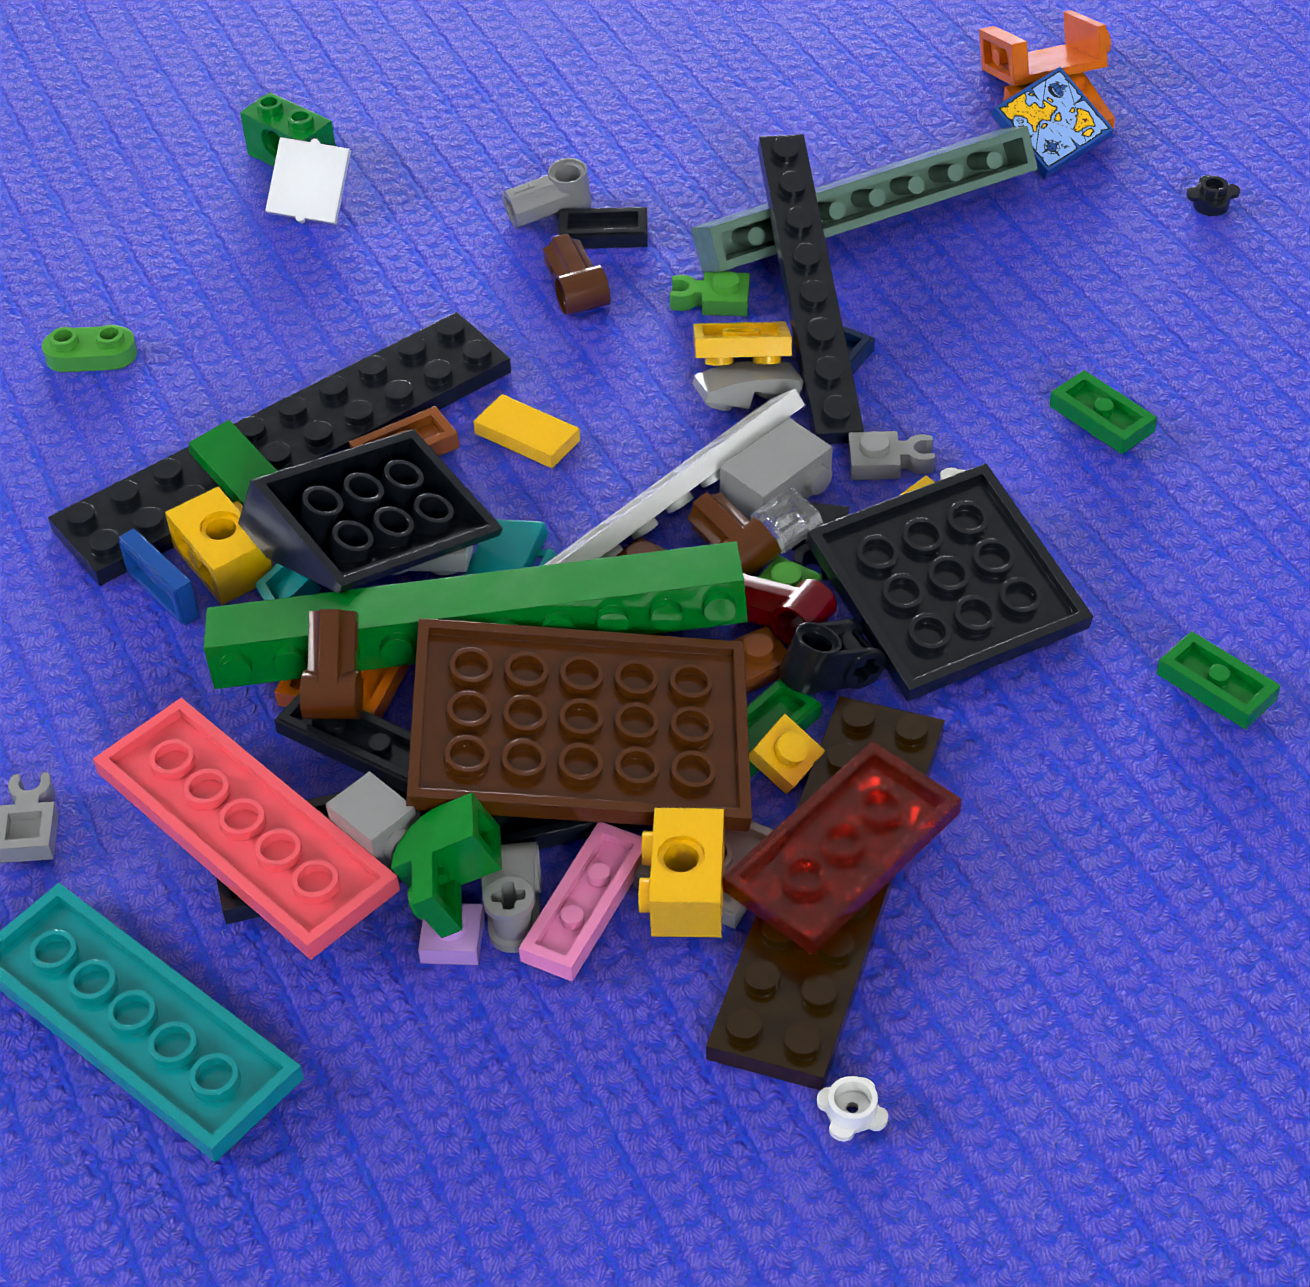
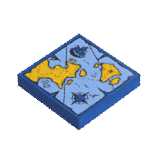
M1058 67L994 107L991 114L1001 128L1028 126L1038 168L1037 171L1044 179L1110 138L1114 130L1061 67Z

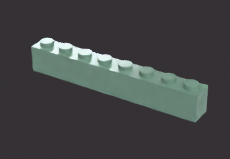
M1028 126L1002 128L816 187L815 192L825 238L1037 170ZM768 203L691 227L702 271L723 272L777 254Z

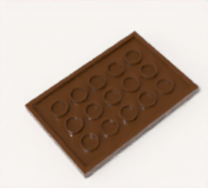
M419 618L406 806H413L415 810L430 811L442 804L473 793L490 815L652 826L654 824V808L724 809L725 830L748 832L752 820L744 642Z

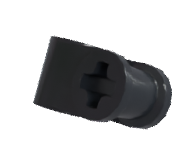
M846 618L839 621L822 623L805 622L800 624L795 630L780 665L779 677L787 687L803 694H816L821 691L846 688L860 689L875 682L882 675L886 666V656L878 648L870 646L863 637V627L855 619Z

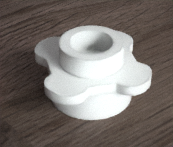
M858 1076L840 1078L831 1087L823 1088L817 1095L818 1108L827 1113L831 1122L829 1133L838 1141H850L855 1133L868 1129L880 1131L887 1125L888 1112L878 1105V1094L875 1085L867 1078ZM856 1107L858 1111L851 1113L846 1108Z

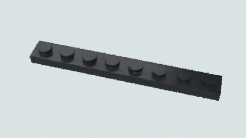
M804 134L759 136L757 149L800 375L804 380L803 391L811 433L828 444L848 443V433L864 432Z

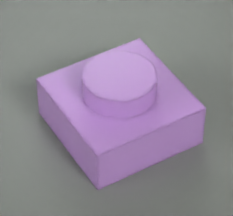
M462 904V931L441 938L423 920L418 947L420 963L479 965L485 920L483 904Z

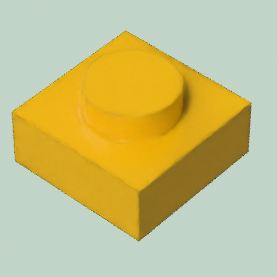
M784 714L749 752V761L787 794L798 784L813 766L814 762L826 750L791 718Z

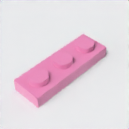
M603 822L596 824L519 947L520 962L573 982L634 881V874L642 862V836Z

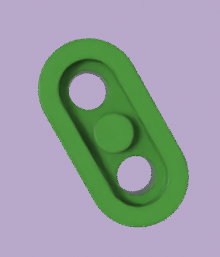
M118 325L78 328L60 327L52 331L42 342L46 364L50 369L57 372L116 370L131 364L138 354L132 331Z

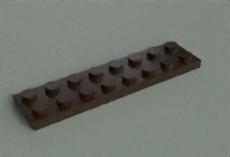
M839 696L820 745L826 751L812 766L707 1042L706 1060L820 1091L825 1087L944 734L945 720Z

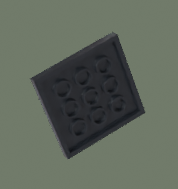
M987 463L812 528L807 532L806 544L853 618L863 627V633L871 646L878 648L886 656L885 668L907 702L1090 628L1093 615Z

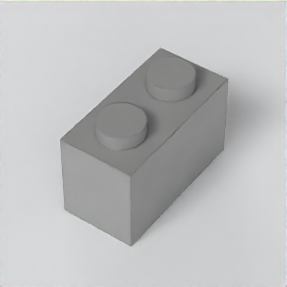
M788 418L720 466V493L748 520L755 517L767 528L777 520L788 518L800 501H805L812 495H818L827 488L832 479L833 447L791 418Z

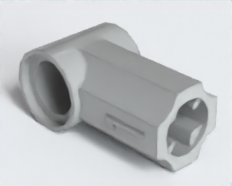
M576 158L560 159L549 167L547 176L504 191L502 193L503 204L513 226L518 228L556 213L559 215V210L590 208L592 201L586 164Z

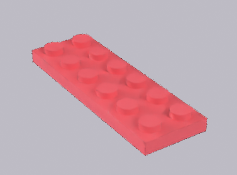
M182 697L93 758L96 771L102 778L310 960L400 891L398 876Z

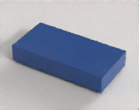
M134 528L119 536V545L127 573L181 624L183 623L186 626L199 618L200 614L191 580Z

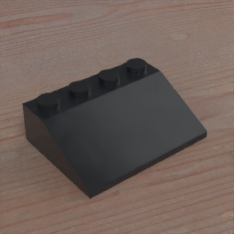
M414 429L252 479L238 522L266 558L337 593L353 589L500 536L503 530L501 525Z

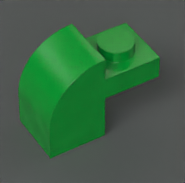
M473 793L442 804L421 816L405 832L392 858L391 869L408 887V901L414 915L419 920H425L441 938L462 931L461 885L502 870L500 825Z

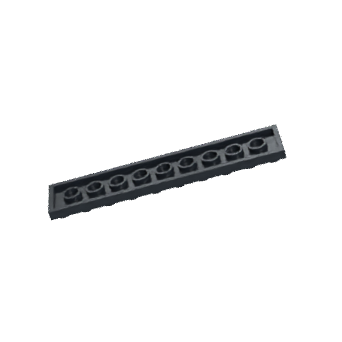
M455 312L234 423V425L277 471L348 450L350 449L349 441L436 406L440 410L511 373L510 358L464 317ZM188 446L49 516L48 520L52 532L97 584L101 586L127 572L119 545V536L134 528L163 554L174 548L165 512L216 487H219L223 492L224 490L192 457ZM224 492V494H225V495L230 499V501L233 503L234 501Z

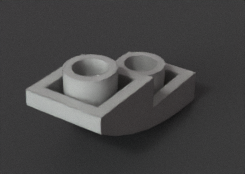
M752 361L718 366L694 375L692 384L706 405L717 410L730 411L732 407L750 409L754 393L762 398L771 399L796 389L800 395L804 380L788 362L755 364Z

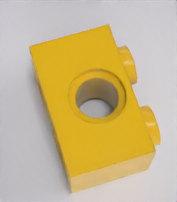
M216 487L166 511L165 515L175 550L217 601L223 605L255 589V583L272 568V563L238 524L243 505L239 501L232 503L219 487Z
M654 808L653 831L642 832V866H651L650 878L640 877L638 894L639 913H650L651 937L722 938L725 858L724 809Z

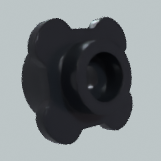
M1204 175L1200 177L1199 184L1196 187H1191L1187 190L1186 196L1190 201H1193V206L1197 212L1206 216H1219L1228 211L1231 199L1239 197L1240 188L1237 185L1228 184L1222 177Z

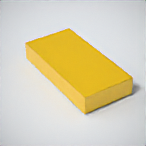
M503 394L473 421L475 434L549 468H553L580 442V430L578 427Z

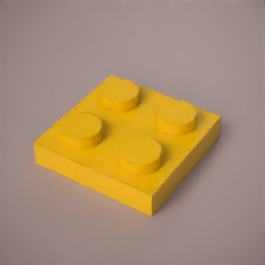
M786 321L693 324L695 357L705 358V364L730 365L733 364V357H752V362L755 364H777L781 362V356H792V336Z

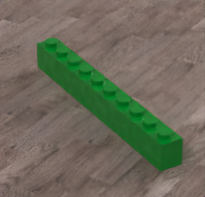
M737 541L351 589L341 593L327 592L208 607L203 649L214 689L301 679L302 672L307 670L309 611L341 609L356 611L359 614L357 670L364 671L415 664L419 618L650 635L748 622L745 583Z

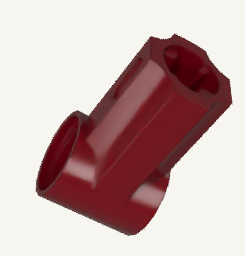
M743 574L748 622L761 626L767 625L772 629L776 637L785 644H790L795 630L800 624L805 622H828L836 612L837 603L835 596L827 586L817 580L805 579L794 587Z

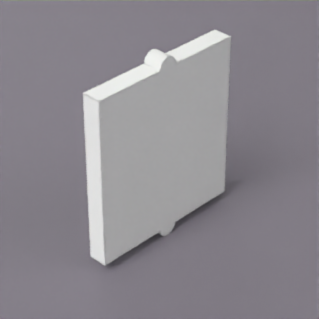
M280 137L265 212L296 218L299 223H305L306 220L337 225L351 150L349 148L321 144L317 139L307 142Z

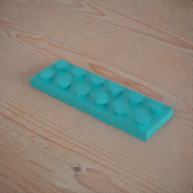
M57 883L0 931V991L215 1163L304 1079L301 1065L60 883Z

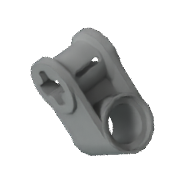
M537 841L501 844L502 870L480 878L483 906L488 914L490 942L496 949L506 953L519 952L521 943L540 915L539 893L542 892V881Z

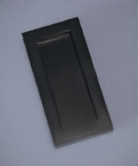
M647 207L559 210L558 235L568 233L571 238L580 240L584 249L648 247Z

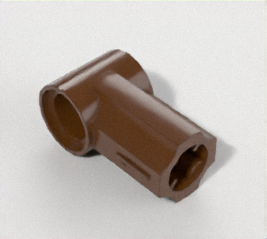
M568 233L553 237L551 243L543 248L544 262L554 279L557 299L563 314L570 315L609 305L611 301L610 289L602 266H593L580 240L571 238Z
M706 492L693 502L692 511L687 517L692 529L708 545L737 541L743 574L753 576L781 555L782 552L777 541L764 524L755 517L748 520L722 493L709 494Z
M341 609L309 611L307 670L302 672L300 681V710L303 719L361 718L364 694L362 673L360 670H357L359 614L356 611Z

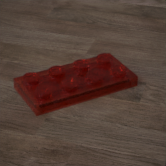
M871 741L722 877L723 892L813 955L960 814L962 799Z

